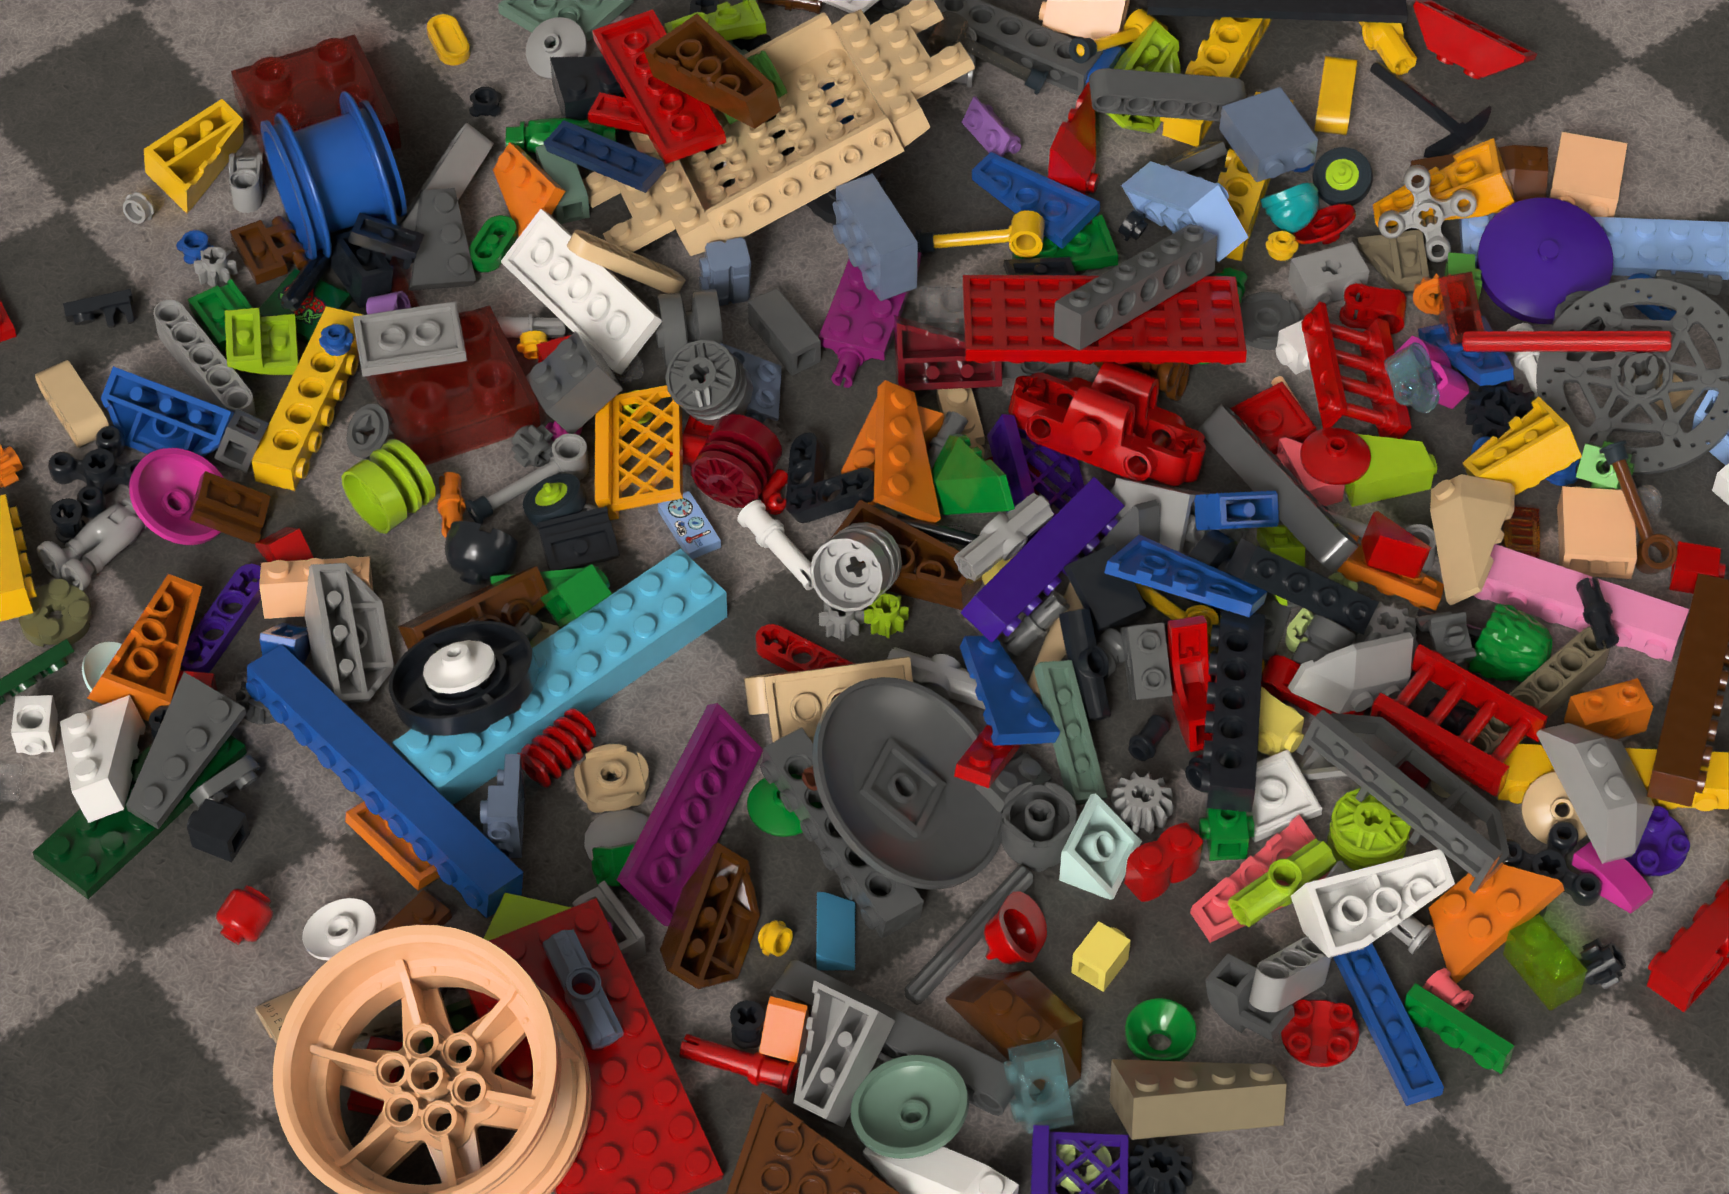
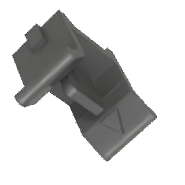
M1451 611L1415 617L1416 624L1421 632H1430L1434 651L1439 652L1444 658L1467 670V664L1477 655L1476 651L1472 648L1466 625V612L1452 614ZM1431 681L1433 687L1439 686Z

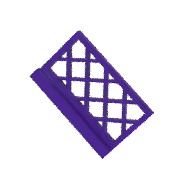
M1002 414L987 435L993 461L1006 474L1014 507L1027 496L1035 493V488L1049 500L1050 507L1054 504L1061 510L1068 503L1062 496L1066 493L1069 497L1073 498L1084 487L1078 460L1065 454L1060 455L1055 450L1031 441L1026 431L1017 427L1014 415ZM1021 438L1028 440L1035 448L1032 450L1027 448L1021 442ZM1041 451L1054 463L1049 466L1036 453ZM1027 461L1042 473L1039 477L1028 469ZM1058 466L1070 476V482L1055 471ZM1046 477L1061 489L1058 493L1043 482ZM1042 527L1028 538L1026 544L1042 529Z
M1033 1125L1031 1194H1057L1055 1192L1056 1186L1067 1177L1081 1190L1078 1194H1096L1094 1190L1106 1179L1119 1189V1194H1128V1135L1049 1132V1125ZM1056 1144L1073 1145L1082 1155L1067 1166L1056 1155ZM1103 1146L1120 1147V1158L1109 1168L1094 1155ZM1087 1159L1102 1173L1089 1185L1074 1173ZM1056 1166L1062 1171V1172L1059 1173L1057 1176H1056ZM1118 1169H1119V1178L1114 1174V1172L1117 1171Z

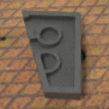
M455 188L423 190L419 195L415 231L424 234V238L416 258H413L412 276L409 280L408 291L472 286L476 279Z

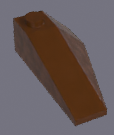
M1525 145L1498 147L1512 186L1515 203L1531 198H1546L1548 147ZM1455 154L1411 160L1410 167L1421 165L1428 169V171L1437 167L1440 171L1455 162L1453 158ZM1415 175L1411 181L1419 183L1423 180V177Z
M533 566L430 610L398 626L409 650L425 637L444 628L461 623L493 621L515 627L526 612L533 616L536 615L544 606L540 598L547 594L548 590L538 567Z

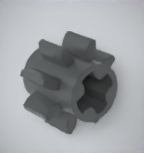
M542 424L538 428H535L533 425L523 426L515 433L512 439L513 447H511V450L516 453L514 458L523 467H527L529 464L534 467L545 465L550 461V457L553 456L552 444L554 441L551 439L553 434Z

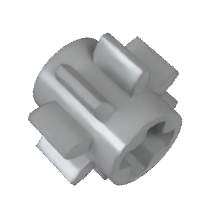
M218 246L200 251L201 260L194 261L195 273L198 274L201 285L207 283L212 287L217 285L221 287L230 280V274L238 273L236 261L232 257V251L225 252L224 249Z
M824 602V612L819 613V625L826 626V637L833 636L841 639V641H844L845 638L850 637L852 634L858 636L859 624L864 623V611L862 610L844 612L832 608Z

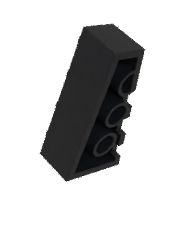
M603 56L550 57L552 85L563 118L588 119V112L600 92L627 98Z

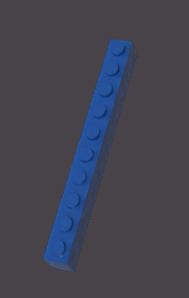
M281 644L247 665L246 689L252 699L260 701L270 710L276 722L283 723L291 730L299 744L307 746L317 755L323 767L326 769L330 768L338 775L345 788L351 792L354 791L362 798L371 813L374 815L378 814L383 820L388 821V825L395 836L403 838L407 843L410 842L418 858L422 861H427L431 866L434 865L443 882L456 888L462 894L468 906L477 909L488 918L496 913L505 893L522 895L523 871L286 647Z

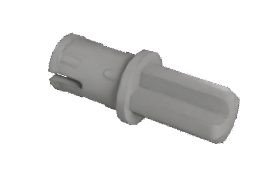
M528 314V317L497 316V338H520L522 333L528 331L544 332L547 338L564 337L565 324L559 318H532V314Z

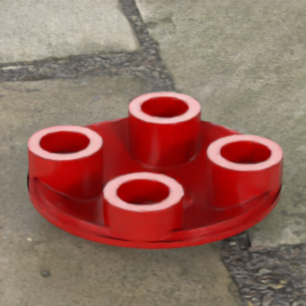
M1304 999L1292 1004L1295 1016L1281 1031V1038L1285 1049L1293 1058L1313 1067H1330L1345 1061L1353 1054L1359 1041V1027L1349 1005L1328 1000L1307 1001Z

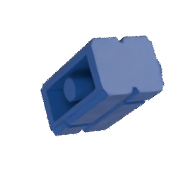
M1276 491L1199 494L1194 498L1197 531L1277 527L1279 523L1278 494Z

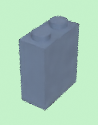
M1281 87L1222 106L1219 130L1256 182L1275 178L1280 174L1315 163L1318 139Z

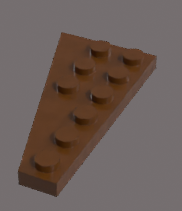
M762 1091L726 1194L900 1193L889 1187L872 1172L825 1137H822L808 1127L802 1120L781 1107Z

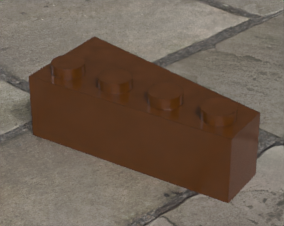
M695 14L644 49L653 77L754 129L781 111L773 83L698 14Z
M862 500L858 501L834 533L836 535L839 531L853 523L867 522L882 527L892 535L900 548L902 565L899 577L887 591L963 610L982 585V576L974 582L972 579H966L958 570L954 557L960 551Z

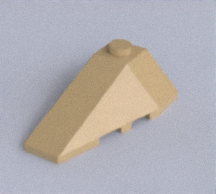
M1461 474L1450 480H1443L1431 489L1430 512L1446 601L1450 606L1481 592L1494 562L1490 556L1495 544L1501 543L1504 537V533L1501 530L1504 520L1511 519L1514 512L1515 488L1511 483Z

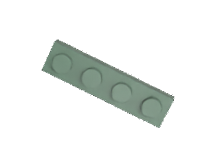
M1072 660L1040 662L1034 667V672L1043 707L1060 730V734L1056 742L1053 743L1064 788L1071 794L1076 805L1086 804L1090 795L1094 793L1104 801L1108 797Z

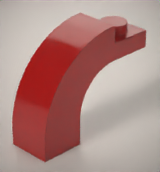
M1203 615L1168 621L1167 652L1173 694L1171 697L1183 739L1190 752L1203 750L1204 740H1211V733H1204L1206 710L1213 711V704H1206L1208 681H1212L1211 675H1208L1207 621Z

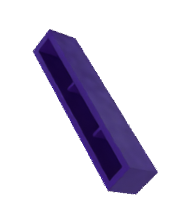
M1093 477L972 598L960 613L991 643L1001 633L1008 637L1022 622L1018 616L1023 612L1028 617L1042 602L1038 597L1039 594L1043 592L1048 596L1062 582L1058 577L1061 572L1067 576L1063 567L1079 560L1077 556L1081 552L1088 556L1101 542L1096 536L1100 532L1106 536L1119 522L1116 515L1125 505Z

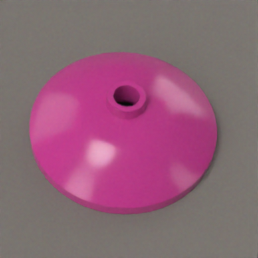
M163 448L146 455L133 470L129 483L130 499L138 517L155 534L173 543L198 545L214 539L221 533L189 520L193 511V503L200 477L205 471L222 478L224 477L212 463L194 452L179 448Z

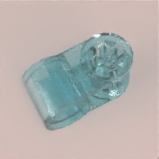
M1414 342L1385 359V369L1390 378L1396 401L1404 406L1412 405L1415 410L1422 413L1433 410L1440 396L1431 369L1429 355L1423 346Z

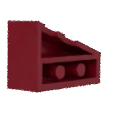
M894 315L897 385L910 391L1002 387V361H990L988 363L965 361V339L963 334Z

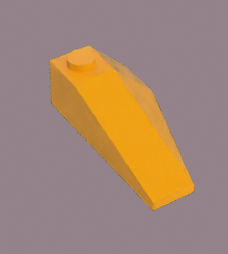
M1494 138L1453 156L1455 162L1440 171L1437 167L1429 170L1431 175L1429 191L1433 197L1440 200L1447 199L1455 191L1467 189L1474 193L1477 199V207L1472 215L1468 217L1450 216L1445 220L1482 217L1491 213H1498L1515 203L1512 186ZM1405 185L1373 204L1377 227L1379 218L1384 212L1390 210L1404 212L1413 205L1414 196ZM1462 199L1457 205L1465 207L1469 204V201ZM1429 208L1427 212L1420 211L1424 220L1427 216L1434 217L1432 208ZM1389 221L1386 223V227L1397 226V222Z

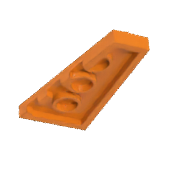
M885 380L877 387L874 502L913 518L935 524L941 519L915 392Z

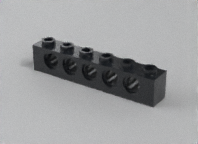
M1221 610L1219 625H1212L1210 646L1217 647V653H1210L1208 675H1215V682L1208 681L1206 704H1213V711L1206 710L1204 733H1211V740H1204L1202 762L1209 763V770H1202L1200 792L1207 793L1206 808L1252 812L1256 787L1265 626L1264 614H1252L1250 617Z

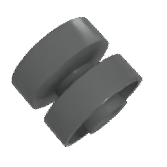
M716 289L693 291L691 310L685 311L680 293L657 295L658 314L656 315L662 319V323L655 330L657 347L662 348L665 367H668L676 351L687 343L697 340L723 343L721 315Z

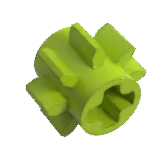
M884 593L869 605L867 610H864V623L871 624L872 635L877 633L890 638V635L897 631L904 632V621L908 620L909 609L905 606L901 607V596L895 597L892 594Z

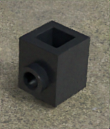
M205 799L200 809L192 812L187 823V830L193 848L231 863L250 835L246 814L237 811L232 805L225 802L217 803Z

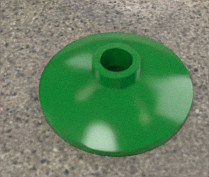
M791 775L793 778L802 779V776L800 775ZM765 778L756 783L750 791L747 800V810L752 822L760 830L774 836L788 837L803 833L800 827V820L794 811L789 812L784 807L781 799H779L781 792L776 785L768 783ZM820 802L811 803L816 808L822 807Z

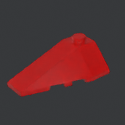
M1089 82L1079 95L1075 109L1071 108L1069 111L1068 121H1063L1050 148L1048 169L1049 179L1086 196L1090 192H1096L1100 174L1095 173V110L1092 107Z

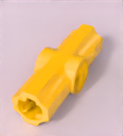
M1359 22L1362 27L1364 43L1369 50H1377L1391 72L1398 76L1408 73L1412 67L1416 66L1417 57L1404 39L1401 23Z

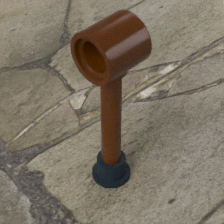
M1622 440L1599 449L1600 454L1604 453L1608 465H1612L1641 538L1636 546L1637 560L1635 566L1640 572L1653 575L1665 570L1675 562L1677 548L1673 540L1668 536L1654 534L1626 459L1629 457L1624 445L1627 442ZM1649 546L1656 547L1661 552L1662 559L1660 563L1650 559L1648 555Z

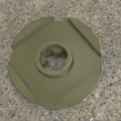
M54 579L49 584L35 589L37 597L31 598L33 613L19 617L22 633L34 645L44 647V644L57 645L65 639L72 645L88 632L90 628L89 622L92 618V607L87 595L78 587L69 585L64 579ZM61 611L62 618L58 620L55 617L47 619L51 612Z

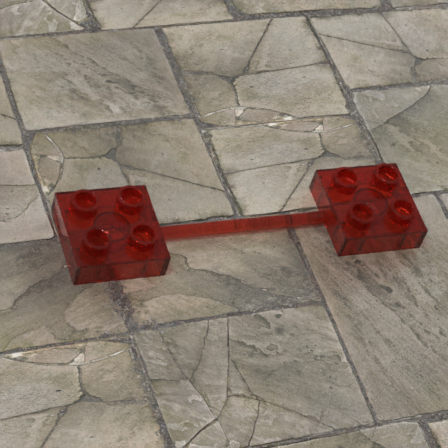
M355 34L340 39H325L316 46L280 57H265L256 61L253 65L231 71L235 98L260 151L264 152L265 162L270 173L271 170L261 135V121L268 120L274 125V117L279 112L285 116L292 130L295 131L342 115L340 109V94L342 91L350 93L358 107L360 101L367 100L382 125L391 150L401 148L398 120ZM393 256L390 262V266L393 268L391 293L403 291L408 296L411 308L420 307L413 291H408L409 283L397 258ZM490 305L458 313L467 361L366 376L379 406L387 409L388 416L393 419L390 429L394 433V438L406 444L415 452L425 466L511 438L523 426L533 425L535 428L540 426L538 401Z

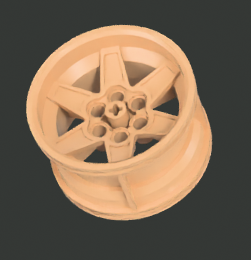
M438 925L397 927L367 936L334 955L316 971L295 998L285 1017L275 1050L273 1091L276 1110L283 1131L294 1152L307 1169L323 1184L338 1194H551L571 1168L586 1134L591 1107V1078L583 1045L575 1028L550 996L539 988L527 972L505 951L475 934L456 928ZM459 987L471 989L493 997L499 1002L489 1013L462 1031L454 1033L439 988ZM401 999L402 1048L398 1051L353 1049L352 1046L369 1022L386 1007ZM526 1036L533 1060L532 1090L494 1074L495 1069ZM427 1037H433L434 1043L432 1048L424 1054H419V1043ZM471 1046L472 1052L469 1059L462 1063H456L457 1052L462 1047ZM404 1066L405 1071L402 1079L398 1082L390 1083L389 1075L395 1067ZM480 1084L481 1093L479 1097L471 1102H466L465 1093L467 1089L472 1085ZM340 1086L384 1101L382 1112L364 1139L354 1148L350 1143L342 1121ZM413 1104L412 1116L406 1121L399 1122L398 1113L400 1109L405 1105ZM450 1113L452 1116L450 1126L443 1131H437L436 1122L438 1118L443 1114ZM480 1126H488L517 1131L505 1148L483 1166L477 1129ZM422 1143H426L442 1183L414 1185L397 1182L386 1177Z

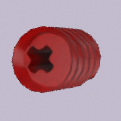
M573 708L568 709L564 713V717L556 719L553 726L545 728L542 735H537L532 739V744L525 745L521 753H517L521 756L522 769L532 780L545 788L549 787L551 780L548 774L556 779L562 776L558 765L569 770L573 767L570 757L577 761L583 758L580 747L587 752L594 748L590 739L591 737H596L594 725L580 711Z

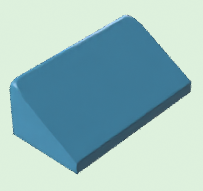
M817 892V970H855V902L826 892Z

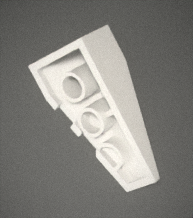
M1437 849L1305 883L1291 895V899L1303 933L1330 958L1364 949L1448 890L1455 882L1444 853Z
M868 1147L863 1151L865 1158L886 1183L900 1194H1018L1019 1184L988 1165L945 1147H941L927 1155L910 1159L886 1157L872 1151Z

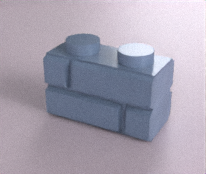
M739 237L728 239L726 243H723V241L707 243L705 246V257L699 258L701 276H699L700 290L716 289L719 306L728 305L729 302L735 304L748 301L750 298L751 260L746 241Z

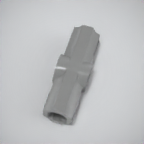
M1032 493L1021 503L1017 504L1014 510L1009 511L1006 515L1000 513L983 528L980 536L955 555L954 561L961 574L966 579L969 578L975 582L1002 559L1007 561L1018 553L1026 544L1028 538L1052 519L1054 513L1047 500L1042 495L1039 496Z
M897 647L891 649L887 659L910 657L914 683L934 691L947 701L950 698L985 709L983 701L978 700L975 693L976 680L970 678L968 670L962 668L955 658L945 654H936L929 658Z

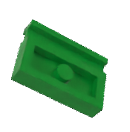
M232 279L228 280L227 285L221 288L217 285L188 299L190 310L220 351L226 349L225 311L252 308Z

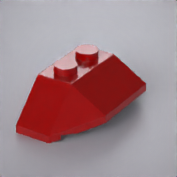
M1415 0L1413 8L1427 49L1437 54V60L1448 65H1454L1455 63L1463 67V72L1472 78L1481 79V77L1498 74L1533 61L1537 56V53L1451 11L1433 0Z

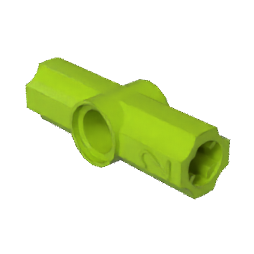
M1315 838L1287 859L1274 861L1270 865L1268 872L1229 898L1228 905L1234 918L1241 925L1251 927L1276 908L1290 905L1292 903L1291 895L1305 883L1318 880L1335 866L1337 861L1333 856L1332 849L1324 841H1319ZM1276 880L1286 881L1289 885H1280Z

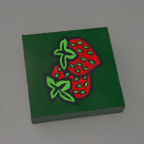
M294 269L259 308L261 317L295 314L297 339L308 344L326 306L345 310L352 302L351 295L319 280L297 311L292 312L289 308L283 309L281 306L283 302L282 295L300 272V270Z

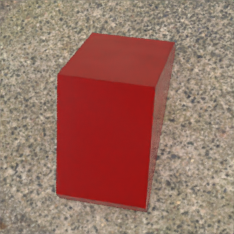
M1378 511L1373 512L1361 540L1367 566L1413 579L1419 577L1432 548Z
M285 527L255 543L256 548L267 562L276 560L298 561L314 558L300 528Z

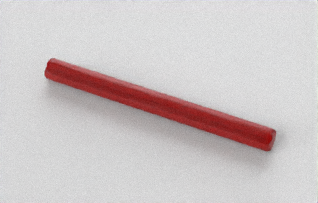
M1471 331L1463 333L1462 347L1465 352H1668L1672 348V335L1669 331Z

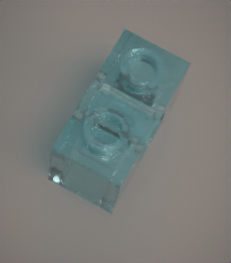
M1054 1039L1008 1048L1010 1061L1004 1062V1069L1008 1084H1014L1016 1099L1010 1100L1014 1122H1020L1028 1134L1033 1133V1125H1049V1129L1074 1124L1062 1047ZM1038 1079L1045 1080V1087L1040 1093L1029 1094V1087L1032 1082Z

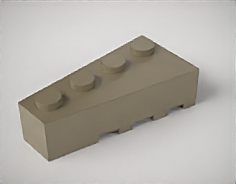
M1112 1059L1110 1103L1131 1140L1284 1125L1287 1083L1274 1064Z

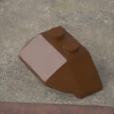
M718 842L712 846L684 885L660 948L667 971L698 990L738 979L760 917L755 890L748 874L751 872L749 862Z
M1029 970L974 975L946 997L945 1001L1052 1102L1081 1079L1083 1020Z

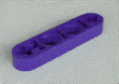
M246 564L233 574L188 638L180 667L181 671L211 672L261 600L259 585L261 567L259 565ZM254 578H256V579H257V583H256V582H252V580H253ZM244 581L250 582L247 587H245ZM230 603L242 605V608L236 613L230 614L223 611L224 607ZM212 629H219L224 632L216 640H209L204 637ZM201 654L202 662L195 661ZM189 660L195 661L193 664H189Z

